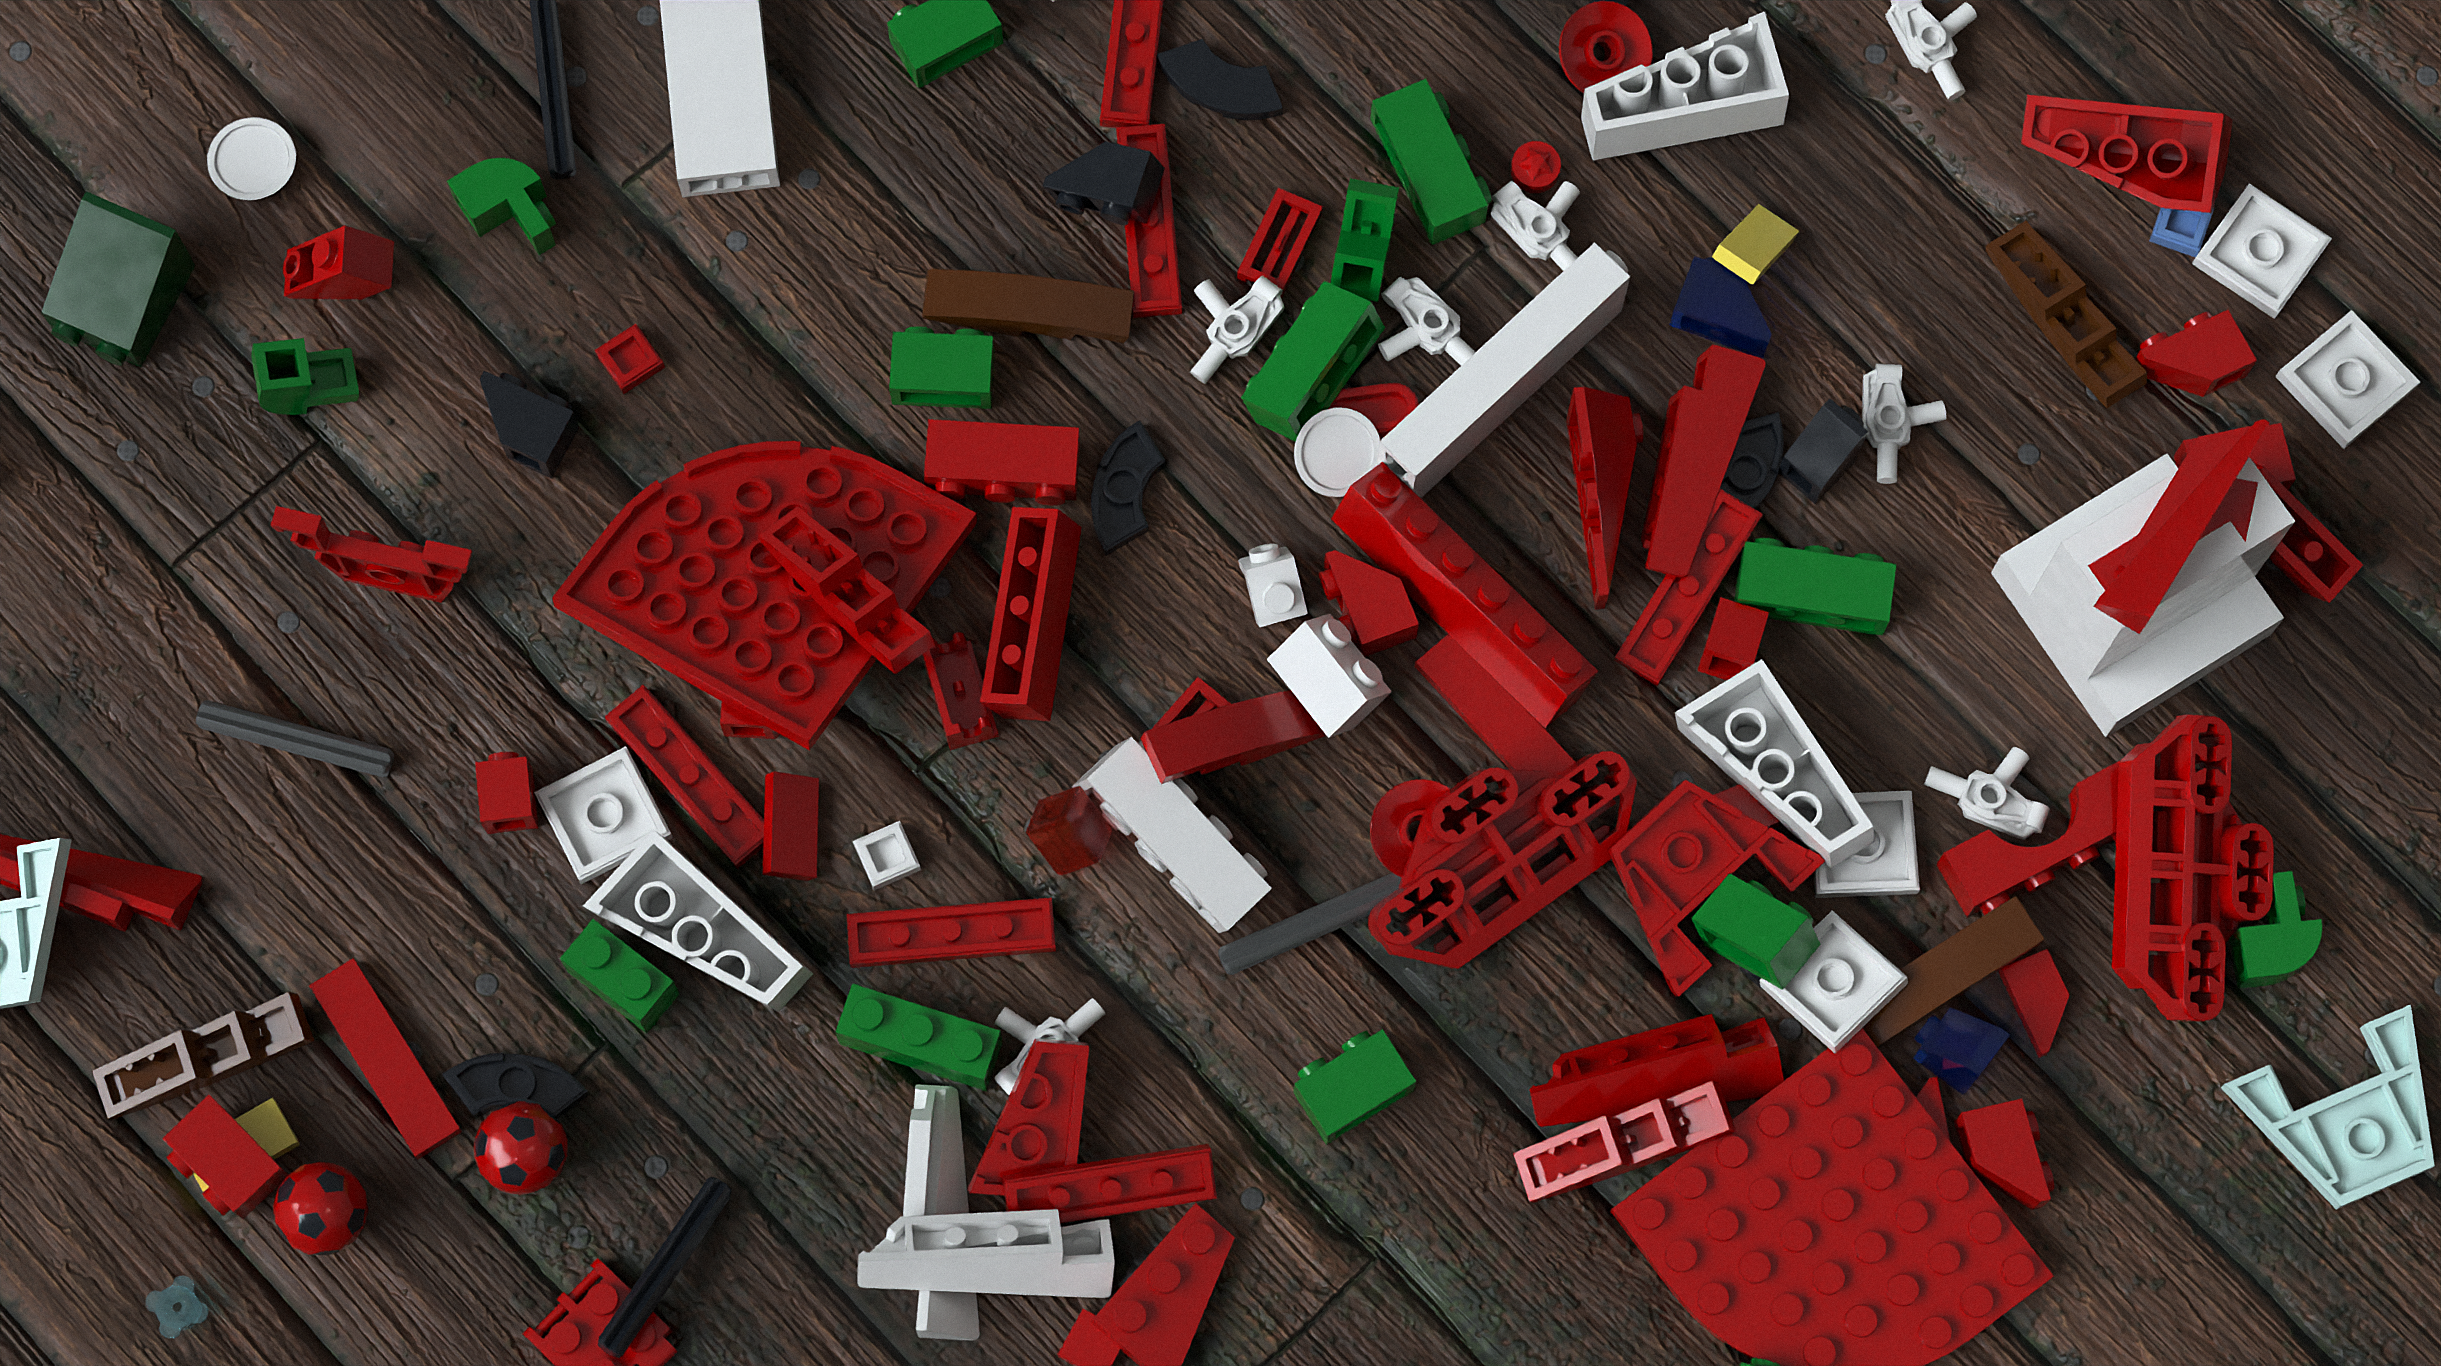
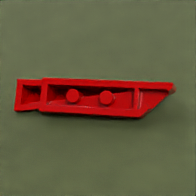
M1712 344L1697 358L1693 387L1684 385L1669 399L1641 536L1642 547L1649 550L1645 564L1646 569L1674 577H1684L1688 574L1766 366L1762 358Z
M2262 419L2256 421L2252 426L2203 435L2197 438L2116 570L2120 572L2119 576L2102 593L2093 607L2136 633L2140 634L2264 434L2270 424L2269 421Z
M0 834V885L21 893L17 847L36 843L37 841ZM70 848L59 907L126 932L133 914L181 931L203 880L199 874Z
M1712 1014L1563 1053L1552 1064L1553 1077L1546 1084L1533 1085L1529 1091L1536 1122L1539 1126L1545 1127L1595 1120L1604 1115L1613 1117L1657 1098L1669 1099L1710 1081L1719 1082L1726 1102L1759 1098L1781 1084L1784 1078L1778 1045L1765 1017L1720 1033Z

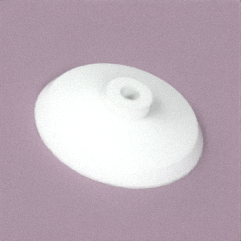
M257 117L240 119L224 127L213 139L207 156L208 171L215 185L227 195L242 200H257L274 194L290 179L296 164L295 146L286 130L271 120Z
M1341 407L1323 410L1310 418L1297 436L1294 448L1296 469L1305 484L1317 493L1329 497H1343L1354 482L1377 466L1379 434L1371 421L1355 410Z

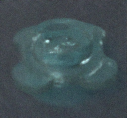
M187 1276L175 1278L172 1286L161 1292L152 1291L146 1298V1307L149 1311L156 1314L160 1322L159 1332L166 1338L173 1339L178 1337L181 1331L191 1328L196 1323L204 1322L208 1316L207 1305L201 1302L194 1293L195 1283ZM176 1302L182 1305L179 1312H174L172 1309L173 1304Z

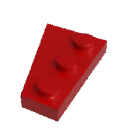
M1034 1039L967 1190L969 1193L1005 1196L1002 1176L1077 1164L1089 1045L1086 1042Z
M1195 1203L1097 1313L1091 1323L1118 1345L1139 1366H1182L1235 1237Z

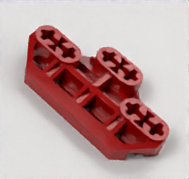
M2191 714L2176 716V719L2152 742L2137 744L2119 761L2112 969L2129 989H2143L2147 993V997H2150L2156 1004V1008L2166 1017V1020L2175 1022L2212 1020L2220 1013L2224 1003L2225 944L2241 921L2261 919L2268 913L2272 903L2273 838L2263 825L2257 823L2242 824L2229 801L2231 793L2232 736L2228 725L2221 718L2215 716ZM2200 763V768L2195 769V764ZM2154 806L2162 807V811H2153ZM2237 870H2241L2240 876H2237ZM2151 879H2160V883H2151ZM2149 951L2158 952V955H2149ZM2189 969H2193V975H2189Z
M1602 751L1582 757L1564 771L1506 770L1497 767L1481 769L1467 776L1425 808L1398 889L1377 903L1370 912L1368 928L1371 935L1383 945L1389 955L1427 962V964L1451 969H1459L1612 859L1608 849L1628 830L1637 779L1627 765V762L1617 753ZM1597 767H1608L1609 773L1604 777L1606 783L1588 787L1581 792L1584 796L1574 797L1564 805V813H1554L1552 807L1557 803L1555 796L1573 793L1581 787L1579 784L1587 783L1599 773ZM1496 782L1499 789L1494 793V800L1479 802L1471 808L1473 812L1464 813L1455 819L1453 826L1456 831L1454 829L1443 830L1440 823L1445 820L1443 811L1446 813L1460 810L1469 803L1467 800L1476 799L1486 791L1485 783ZM1463 792V799L1457 795ZM1618 795L1620 803L1616 827L1610 831V826L1601 825L1594 831H1591L1588 823L1615 805L1616 802L1613 798ZM1477 814H1480L1482 817L1477 820ZM1561 836L1575 857L1570 860L1564 852L1534 873L1530 865L1559 845L1556 838ZM1504 877L1517 898L1513 901L1509 894L1506 893L1476 914L1472 906L1499 888L1502 884L1498 879ZM1430 882L1433 884L1443 883L1446 889L1441 893L1443 903L1441 901L1428 902L1417 909L1420 912L1419 914H1410L1399 924L1403 931L1402 933L1400 931L1387 930L1386 925L1391 922L1388 912L1403 913L1412 908L1415 904L1411 901H1421L1433 892ZM1410 893L1411 901L1406 900L1403 897ZM1422 914H1425V915L1428 916V918L1425 919L1424 921H1423V916H1422ZM1445 918L1459 937V940L1455 942L1451 935H1447L1434 945L1433 952L1415 949L1417 945L1444 927L1441 921Z

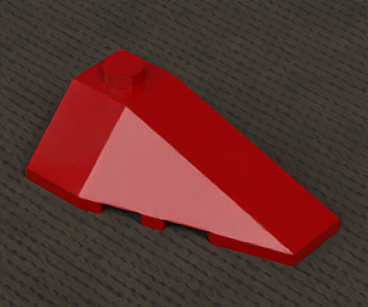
M2027 95L2021 144L2160 208L2212 214L2226 170L2233 119L2223 113Z
M1575 387L1572 392L1566 424L1594 608L1598 610L1605 609L1609 596L1637 443H1643V426L1640 413L1632 414L1629 397L1588 387Z

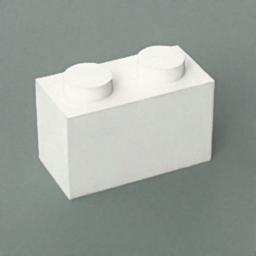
M1331 614L1305 621L1267 658L1268 662L1328 738L1354 729L1392 692L1382 680L1379 668L1362 655L1351 641V634L1340 621L1334 619Z

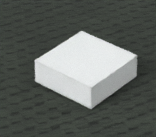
M900 821L853 841L874 891L921 870Z

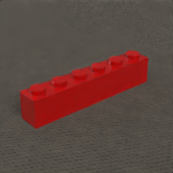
M1381 462L1349 487L1331 520L1383 571L1401 578L1406 593L1544 728L1549 726L1578 701L1598 670L1384 462Z

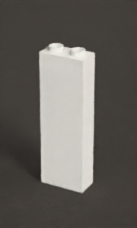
M660 0L676 172L682 197L779 187L780 179L761 0Z
M1594 242L1379 442L1377 465L1384 462L1413 492L1422 498L1622 311L1630 276L1627 274L1628 268L1622 259L1610 250L1604 252Z

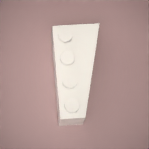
M1765 11L1750 17L1747 24L1731 31L1727 27L1710 34L1708 41L1687 50L1680 47L1666 53L1665 59L1650 66L1644 67L1641 64L1585 88L1581 120L1592 161L1783 125L1789 93Z
M1762 659L1675 712L1678 730L1736 783L1746 789L1803 844L1819 854L1825 860L1824 863L1830 868H1833L1875 842L1873 824Z
M1130 737L1115 745L1072 786L1084 799L1093 793L1102 802L1100 805L1103 812L1102 817L1116 831L1119 829L1125 835H1129L1132 832L1138 838L1135 842L1138 853L1151 866L1161 873L1167 868L1174 875L1169 881L1171 886L1218 933L1228 931L1272 889L1264 880L1268 875L1264 867L1249 853L1241 856L1229 843L1233 838L1229 829L1214 815H1211L1208 819L1194 805L1198 797L1183 780L1178 778L1164 784L1160 783L1142 741L1137 743Z
M654 829L583 905V907L777 1012L786 1005L813 975L805 965Z

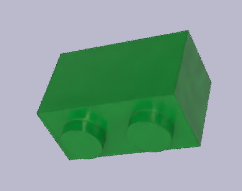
M928 0L919 6L911 4L903 7L894 14L892 20L887 22L890 43L918 89L1003 44L1002 24L987 0Z
M918 326L905 329V332L893 331L889 382L892 405L992 409L995 360L993 336H985L982 331L975 329H959L955 331V334L935 333L930 328Z
M1730 873L1691 918L1705 947L1781 990L1788 985L1821 945L1812 926L1813 918L1802 906L1795 902H1789L1786 905L1775 899L1771 892L1759 882L1750 880L1746 883Z
M594 919L590 921L560 957L568 973L646 1034L679 995L673 980Z
M1383 1029L1372 1036L1367 1030L1357 1034L1341 1046L1344 1053L1328 1063L1323 1057L1319 1058L1297 1073L1300 1080L1294 1083L1293 1093L1326 1145L1414 1092L1416 1080Z

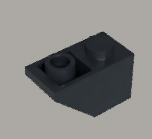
M1105 141L1045 177L1042 187L1056 200L1055 205L1064 211L1082 215L1085 209L1100 212L1102 218L1120 225H1128L1129 220L1147 223L1165 168L1150 151Z
M483 371L480 382L507 458L552 479L580 428L574 411L571 410V404L551 393H545L544 397L527 390L528 386L522 380L508 373L502 372L497 377Z
M1829 399L1783 456L1778 473L1816 504L1855 463L1868 433L1863 427V420L1850 407L1846 405L1838 406L1832 399Z

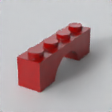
M2119 761L2081 780L2074 786L2068 795L2070 807L2068 827L2065 834L2057 840L2043 846L2022 847L2002 840L1988 829L1942 854L1936 865L1966 917L1980 910L1983 915L1988 914L2009 901V895L2026 887L2029 893H2033L2056 879L2054 871L2068 864L2071 865L2073 870H2077L2100 856L2098 848L2113 840L2116 844Z

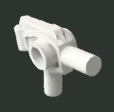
M1891 0L1892 6L1886 13V18L1912 67L1920 68L1925 73L1933 71L1949 101L1963 95L1966 90L1951 65V60L1957 53L1952 37L1977 18L1974 8L1965 2L1939 23L1924 8L1921 0Z
M1510 181L1492 196L1494 205L1491 216L1530 258H1540L1546 261L1551 257L1563 271L1578 258L1566 245L1570 230L1561 221L1580 193L1576 186L1564 181L1545 208L1528 199L1513 181Z
M1263 275L1256 280L1246 296L1231 306L1210 279L1203 281L1195 288V294L1215 318L1214 322L1206 330L1211 346L1190 371L1202 383H1207L1227 356L1232 359L1237 356H1248L1283 312L1285 307L1280 297L1283 290Z
M1398 277L1381 294L1385 302L1401 314L1408 326L1406 330L1378 344L1380 352L1386 361L1392 360L1417 345H1420L1431 355H1441L1446 351L1461 366L1476 353L1459 337L1460 316L1418 277L1407 280Z
M1876 364L1875 370L1863 375V427L1868 431L1866 439L1870 441L1872 448H1877V482L1882 484L1897 482V449L1910 442V427L1946 420V409L1942 400L1918 406H1906L1901 389L1902 365Z
M2013 747L2007 757L2004 758L1993 774L1976 770L1967 779L1931 766L1924 782L1926 786L1959 798L1958 805L1961 807L1965 818L2025 840L2033 833L2042 832L2050 810L2045 804L2025 799L2010 787L2011 783L2030 759L2023 750L2017 747Z
M1092 998L1064 1023L1061 1019L1049 1017L1045 1022L1036 1027L1008 1007H1005L997 1017L995 1024L1022 1041L1025 1046L1017 1058L1003 1068L994 1079L1010 1095L1035 1038L1079 1042L1078 1037L1106 1014L1105 1011Z

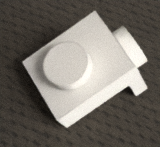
M1274 543L1260 545L1249 550V556L1238 560L1240 569L1245 575L1255 620L1259 627L1308 614L1295 559L1287 547L1279 548L1278 544Z

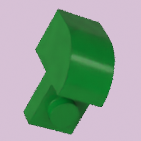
M509 158L486 159L447 180L455 202L479 237L514 217L538 255L556 245L550 230L551 227L556 225V222L542 199L547 197L542 181L537 173L524 163Z
M1350 178L1341 232L1335 252L1331 284L1366 300L1378 302L1393 232L1399 187Z
M304 338L253 343L251 358L259 404L264 410L283 415L306 414L307 408L310 406L358 401L359 389L351 348L306 352Z
M2293 871L2273 873L2271 908L2266 914L2268 925L2240 927L2229 938L2237 989L2274 985L2289 979L2312 958L2319 946L2322 935V919L2301 921L2300 916L2305 915V896L2300 885L2295 886Z

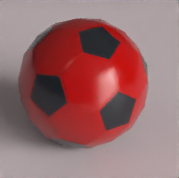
M517 1101L507 1103L495 1109L480 1124L474 1141V1158L481 1175L492 1186L511 1194L526 1195L541 1191L550 1185L562 1172L567 1158L568 1139L561 1122L546 1108L529 1102Z
M330 1162L305 1164L291 1172L279 1186L273 1204L275 1224L280 1235L291 1247L309 1255L334 1254L355 1242L363 1230L369 1212L367 1196L361 1181L348 1169Z

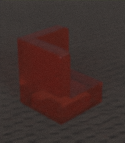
M1079 785L1040 799L1025 833L1056 874L1065 875L1100 863L1112 829Z

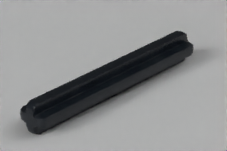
M530 0L548 171L552 179H568L575 176L576 165L558 6L556 0Z
M710 1177L706 1180L599 1336L598 1346L604 1352L615 1358H620L628 1349L731 1198L732 1189L725 1182L715 1177Z

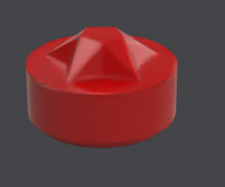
M1531 141L1521 145L1512 158L1511 176L1513 181L1519 188L1529 193H1542L1551 189L1556 184L1560 174L1561 160L1559 154L1551 145L1541 141Z

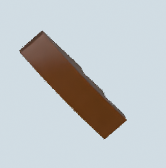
M2027 221L2022 222L1986 245L1987 254L2018 300L2075 374L2106 409L2147 384L2146 370L2117 341V328L2086 296V284Z
M929 269L926 277L922 319L1018 337L1022 331L1067 340H1071L1077 334L1124 343L1129 338L1134 291L1033 275Z
M2015 896L1901 968L1900 971L1908 978V984L1862 1028L1877 1048L1945 1008L1952 1000L1992 977L1999 969L2039 946L2045 939Z
M287 992L246 1012H230L192 1031L178 1030L93 1070L92 1073L107 1118L116 1119L232 1077L313 1042L314 1039L299 995Z

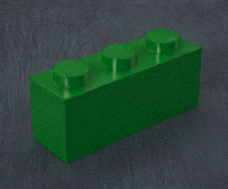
M1425 78L1372 100L1370 120L1431 245H1434L1486 222L1488 204L1492 202L1483 177L1481 175L1474 177L1467 163L1471 160V155L1465 139L1460 133L1454 135L1447 122L1450 119V112L1443 95L1439 91L1433 93Z
M1324 280L1316 293L1306 300L1299 317L1289 331L1279 338L1273 353L1259 373L1252 376L1249 380L1245 392L1241 396L1242 401L1257 424L1296 442L1297 436L1304 424L1317 413L1330 407L1385 329L1371 301Z
M1758 538L1754 542L1745 541L1739 560L1734 601L1769 612L1768 619L1882 636L1890 620L1896 564L1884 562L1883 557L1871 553H1858L1854 557L1834 555L1832 549L1824 546H1806L1804 550L1784 547V543L1776 539Z
M853 983L835 1031L840 1045L983 1091L988 1089L1003 1044L1000 1030Z

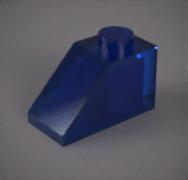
M1694 256L1669 326L1763 359L1772 333L1746 281L1714 260L1713 257H1708L1704 260Z
M1950 1007L1941 1020L1932 1014L1916 1035L1914 1040L1922 1046L1913 1059L1964 1095L2010 1034L2002 1028Z

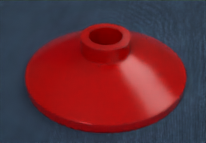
M1598 1L1581 7L1567 20L1560 36L1559 57L1569 81L1584 93L1585 88L1641 64L1644 67L1650 66L1652 61V42L1647 27L1634 11L1617 2ZM1595 44L1601 45L1605 50L1603 61L1597 60L1594 56L1593 48Z
M1427 779L1409 780L1392 787L1378 801L1370 821V839L1377 858L1391 873L1402 878L1414 842L1409 835V826L1414 821L1420 822L1425 808L1436 798L1448 791L1449 787ZM1466 806L1457 811L1446 813L1443 811L1445 820L1440 823L1443 830L1454 829L1456 831L1453 822L1464 813H1468Z

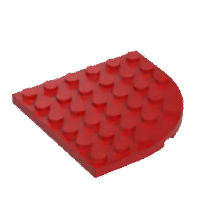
M766 441L715 451L683 464L684 470L661 483L658 480L654 481L627 503L552 597L554 607L810 751L877 659L845 631L794 580L761 543L758 535L798 506L859 555L863 568L892 590L899 607L910 615L977 524V513L889 465L841 447L831 446V450L801 447L800 441Z
M1863 1028L1836 1053L1832 1052L1829 1048L1733 1118L1735 1132L1694 1147L1610 1211L1674 1297L1700 1325L1723 1343H1727L1735 1350L1751 1358L1768 1360L1781 1366H1925L1946 1356L1972 1339L2054 1277Z

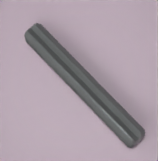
M205 700L201 703L197 712L196 723L201 729L379 777H387L394 763V754L389 748L221 703Z
M1390 873L1226 944L1218 950L1220 962L1226 973L1233 975L1367 917L1377 903L1398 889L1401 877ZM1409 893L1408 895H1406L1405 897H1403V898H1404V899H1408L1409 896H1410V893Z

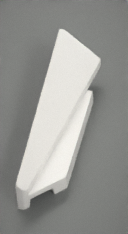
M915 1084L914 1109L911 1110L903 1216L969 1213L958 1091L952 1086ZM919 1290L916 1325L919 1338L978 1339L980 1330L976 1293Z
M1058 1209L899 1217L888 1228L886 1238L870 1253L863 1251L858 1255V1286L862 1288L1107 1298L1111 1295L1115 1264L1109 1219L1060 1227Z

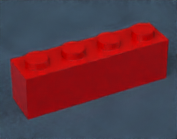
M1012 507L980 703L1004 719L1051 721L1082 529L1080 525L1059 509Z

